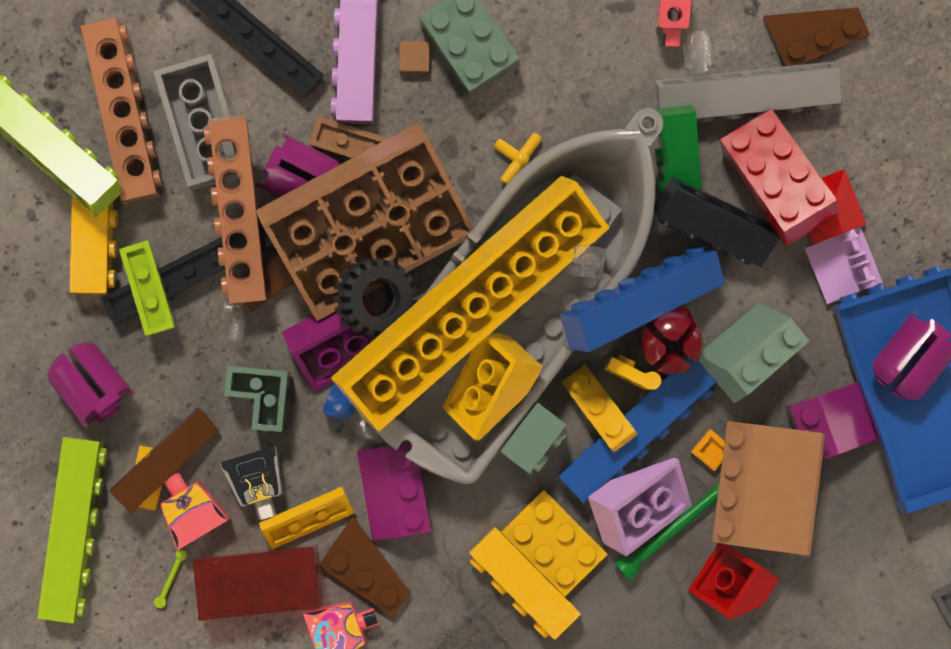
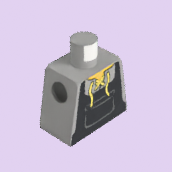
M278 445L220 462L221 468L241 507L254 503L259 520L277 515L272 497L284 494Z

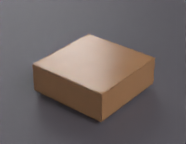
M400 41L399 73H429L430 42Z

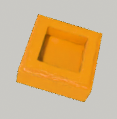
M708 429L690 452L711 470L715 471L722 463L725 441L714 431Z

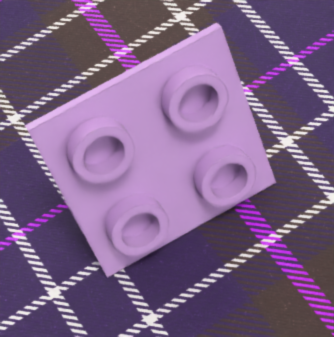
M861 227L805 248L826 304L837 301L840 297L883 283Z

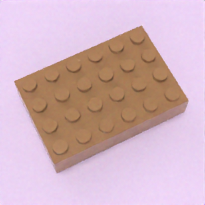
M418 123L255 210L316 321L335 312V308L339 307L338 303L333 302V296H338V290L334 289L335 283H341L342 279L339 275L342 271H349L348 266L352 263H359V260L364 259L390 260L395 262V265H401L405 268V274L464 242L469 232L474 229L434 148ZM377 279L371 281L364 289L363 296L383 286V284Z

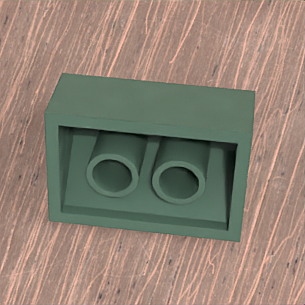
M757 303L704 348L702 356L698 361L732 402L736 403L748 396L804 347L809 342V339L790 317L762 303Z

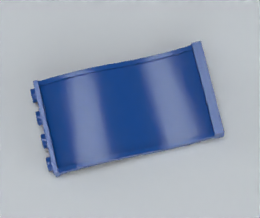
M941 265L924 270L925 277L914 280L913 274L896 279L897 286L886 289L885 283L868 288L869 295L858 298L857 293L840 297L841 304L832 306L833 312H836L856 380L885 454L898 500L896 504L899 513L908 514L951 499V362L925 395L916 401L898 398L891 391L926 348L925 346L921 345L897 377L885 388L877 381L872 365L874 359L912 312H917L913 316L914 318L920 319L925 323L931 318L951 334V268L942 271Z

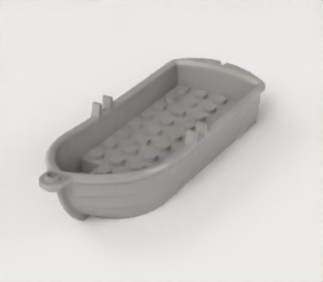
M651 108L641 109L634 115L625 129L603 130L581 135L560 143L533 159L501 191L423 295L425 296L561 176L578 183L610 227L493 331L509 335L543 366L530 392L479 441L474 440L442 408L471 353L470 351L381 431L378 432L373 428L395 450L399 448L402 441H410L412 449L405 456L407 459L431 473L461 484L475 482L574 351L569 349L560 315L571 310V305L574 303L589 301L595 298L597 292L607 289L612 290L618 287V282L628 279L643 252L654 214L655 175L649 147L663 128V119L656 110ZM644 119L651 120L653 127L650 129L644 128L642 121Z

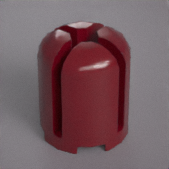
M681 305L637 328L638 340L645 359L650 365L654 364L655 369L663 374L676 375L686 372L692 368L688 356L697 362L702 356L704 346L702 334L693 314L685 305Z

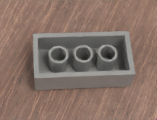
M208 54L153 71L187 187L192 191L216 184L215 175L209 176L207 157H213L211 145L205 144L204 127L209 126L211 118L232 117L216 59L212 54ZM227 141L220 145V152L226 157H232L237 153V148L235 144ZM228 172L223 176V181L239 176L234 172Z

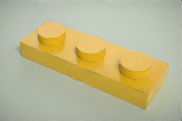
M583 365L561 382L613 452L638 435L586 365Z
M340 487L264 520L259 525L271 549H275L348 517L355 512L343 487Z

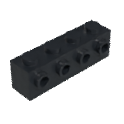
M673 176L654 205L658 221L662 225L671 229L677 227L683 230L689 238L696 241L702 239L721 253H725V251L730 252L739 261L747 265L753 263L762 267L780 239L769 222Z

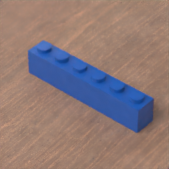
M702 245L689 247L685 250V254L669 257L659 267L644 269L641 271L640 276L624 279L618 282V287L612 290L599 291L595 294V298L571 305V310L560 315L569 349L590 352L725 284L717 250L704 249Z
M688 356L692 365L691 369L676 375L668 374L661 380V384L657 389L650 390L624 414L625 418L638 433L637 436L615 452L610 449L602 436H600L558 474L560 479L582 503L609 479L613 480L621 477L627 471L624 466L631 459L635 462L641 459L649 451L646 446L654 438L659 442L671 431L668 425L676 418L682 421L694 410L690 405L698 398L704 401L716 390L712 386L716 381L699 361L697 362Z

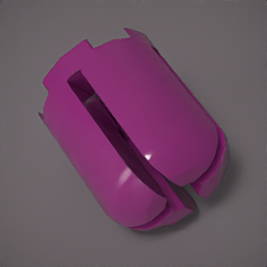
M283 132L281 137L286 140L282 148L277 145L274 148L263 170L267 177L263 185L257 182L256 186L277 197H281L308 181L278 166L279 163L312 179L340 164L337 160Z
M917 312L909 314L901 327L874 359L872 365L877 381L885 388L897 377L921 345L925 346L926 348L891 391L898 398L916 401L923 397L951 362V343L949 341L951 334L931 318L926 323L914 318L913 316Z
M83 342L68 348L69 356L101 399L98 398L63 353L53 361L47 376L49 383L74 413L82 426L89 430L88 423L97 420L100 424L121 409L119 402L127 394L133 397L134 391L97 345L91 342Z

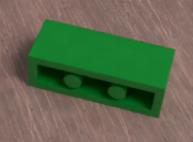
M692 105L656 109L663 119V128L657 136L659 148H654L655 165L660 166L661 177H656L658 195L662 193L672 176L702 190L695 109Z

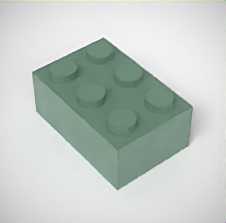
M443 0L419 16L420 24L469 97L519 65L520 58L481 0Z

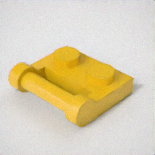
M617 355L616 359L613 357L608 358L603 369L643 390H655L660 386L661 377L658 373L653 371L643 373L634 368L636 364L634 361L622 355Z

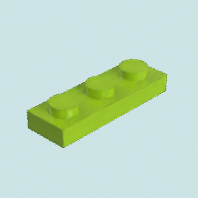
M147 240L119 249L145 336L176 328L150 241Z

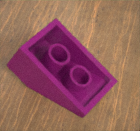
M858 382L785 406L792 429L825 433L822 460L879 439Z

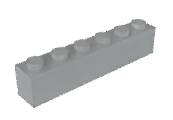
M834 61L655 80L657 109L692 105L696 111L697 122H709L716 116L738 119L742 118L744 113L754 112L755 115L760 116L770 109H785V112L788 113L800 112L803 110V107L814 106L815 109L832 108V104L841 103L840 68Z

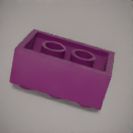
M364 295L362 299L366 311L370 315L375 316L373 309L371 308L368 300ZM336 312L316 321L313 315L281 332L292 357L314 392L334 383L331 377L377 337L361 335V333L349 330L350 326H345L340 321L343 318L342 315H337Z
M411 442L401 443L397 450L392 446H384L357 451L372 540L404 537L427 533L432 530L421 467L405 457L412 449Z

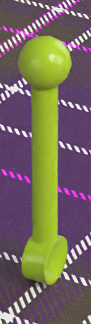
M179 549L175 554L177 559L161 595L154 600L157 608H163L167 604L166 596L181 562L187 558V552L184 549Z

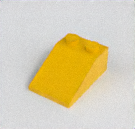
M491 332L472 349L442 408L474 440L479 441L530 392L543 366L509 335Z

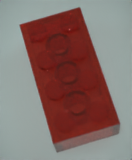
M317 544L197 557L192 560L199 621L320 608L323 605Z

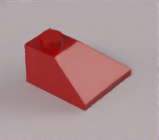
M845 169L822 177V180L837 199L839 215L806 234L810 246L866 225Z
M718 543L688 591L730 620H733L762 606L780 579L731 546Z

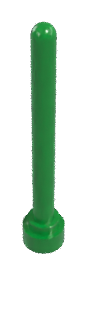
M719 484L634 555L629 554L626 557L623 555L614 562L628 581H631L639 574L638 570L642 568L640 565L717 501Z

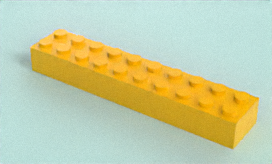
M564 176L559 177L331 377L332 381L362 417L378 432L381 431L610 227L576 181Z

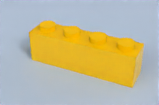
M72 197L70 293L107 295L111 293V288L116 287L117 276L116 270H112V258L117 256V241L112 240L113 228H117L118 213L117 210H113V202L95 217Z
M495 526L469 551V554L472 556L469 560L470 563L481 574L486 570L494 578L490 583L502 595L508 592L515 599L512 605L522 616L525 617L529 614L536 621L533 626L545 639L550 635L556 640L581 615L566 597Z

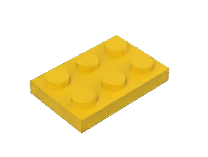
M544 489L501 531L564 597L608 555Z

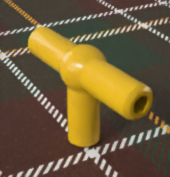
M532 133L520 151L502 139L496 141L494 149L512 160L500 178L501 183L507 185L529 163V157L542 141L540 135Z

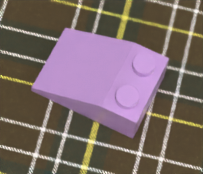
M672 458L610 480L588 497L603 543L624 556H628L692 506L680 462L677 458Z

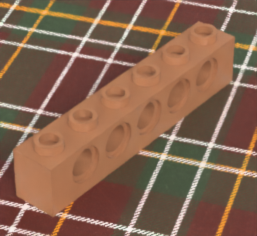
M116 17L81 25L113 169L120 178L118 183L122 190L120 194L121 202L129 204L161 196L159 188L164 187L160 170L155 171L152 159L157 158L153 141H148L146 130L150 129L147 113L141 112L139 101L143 100V93L140 84L135 83L132 72L137 71L133 54H128L126 43L130 42L126 25H121ZM109 46H116V56L112 59H104L105 49ZM115 75H123V85L117 89L111 88V79ZM125 103L130 104V114L127 117L119 118L117 116L118 107ZM128 133H136L138 137L136 144L132 147H125L124 137ZM137 161L143 162V173L139 176H132L130 172L132 164Z
M247 115L211 118L209 126L204 127L205 144L211 145L213 157H207L209 176L215 175L216 187L211 188L212 205L219 208V217L214 218L216 236H222L223 244L222 248H218L219 266H225L226 277L221 278L223 296L228 295L229 304L266 300L267 293L259 220L255 211L257 210ZM228 141L235 144L237 153L232 157L224 156L220 152V145L223 142ZM228 172H234L240 177V184L236 187H229L224 183L223 176ZM230 203H239L243 207L244 213L239 217H232L228 214L226 207ZM234 233H241L247 238V243L242 247H236L231 243L230 236ZM238 263H245L249 266L250 273L244 277L235 274L233 267Z

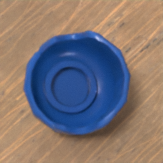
M334 383L324 404L323 414L335 419L346 420L353 416L357 409Z

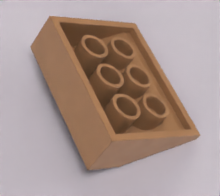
M727 421L712 542L810 556L825 433Z

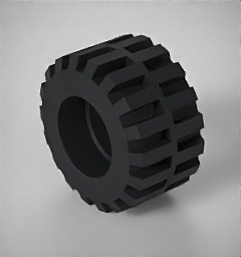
M364 259L359 260V263H352L348 266L349 271H342L339 275L342 279L341 283H335L334 289L338 290V296H333V302L338 303L339 306L335 308L336 314L342 315L343 318L340 321L345 326H350L349 330L361 333V335L378 337L417 303V300H413L412 295L417 293V289L409 284L413 281L411 275L404 274L406 269L401 265H395V262L390 260ZM377 279L384 285L387 291V302L379 314L372 316L366 311L362 298L366 286L371 281Z

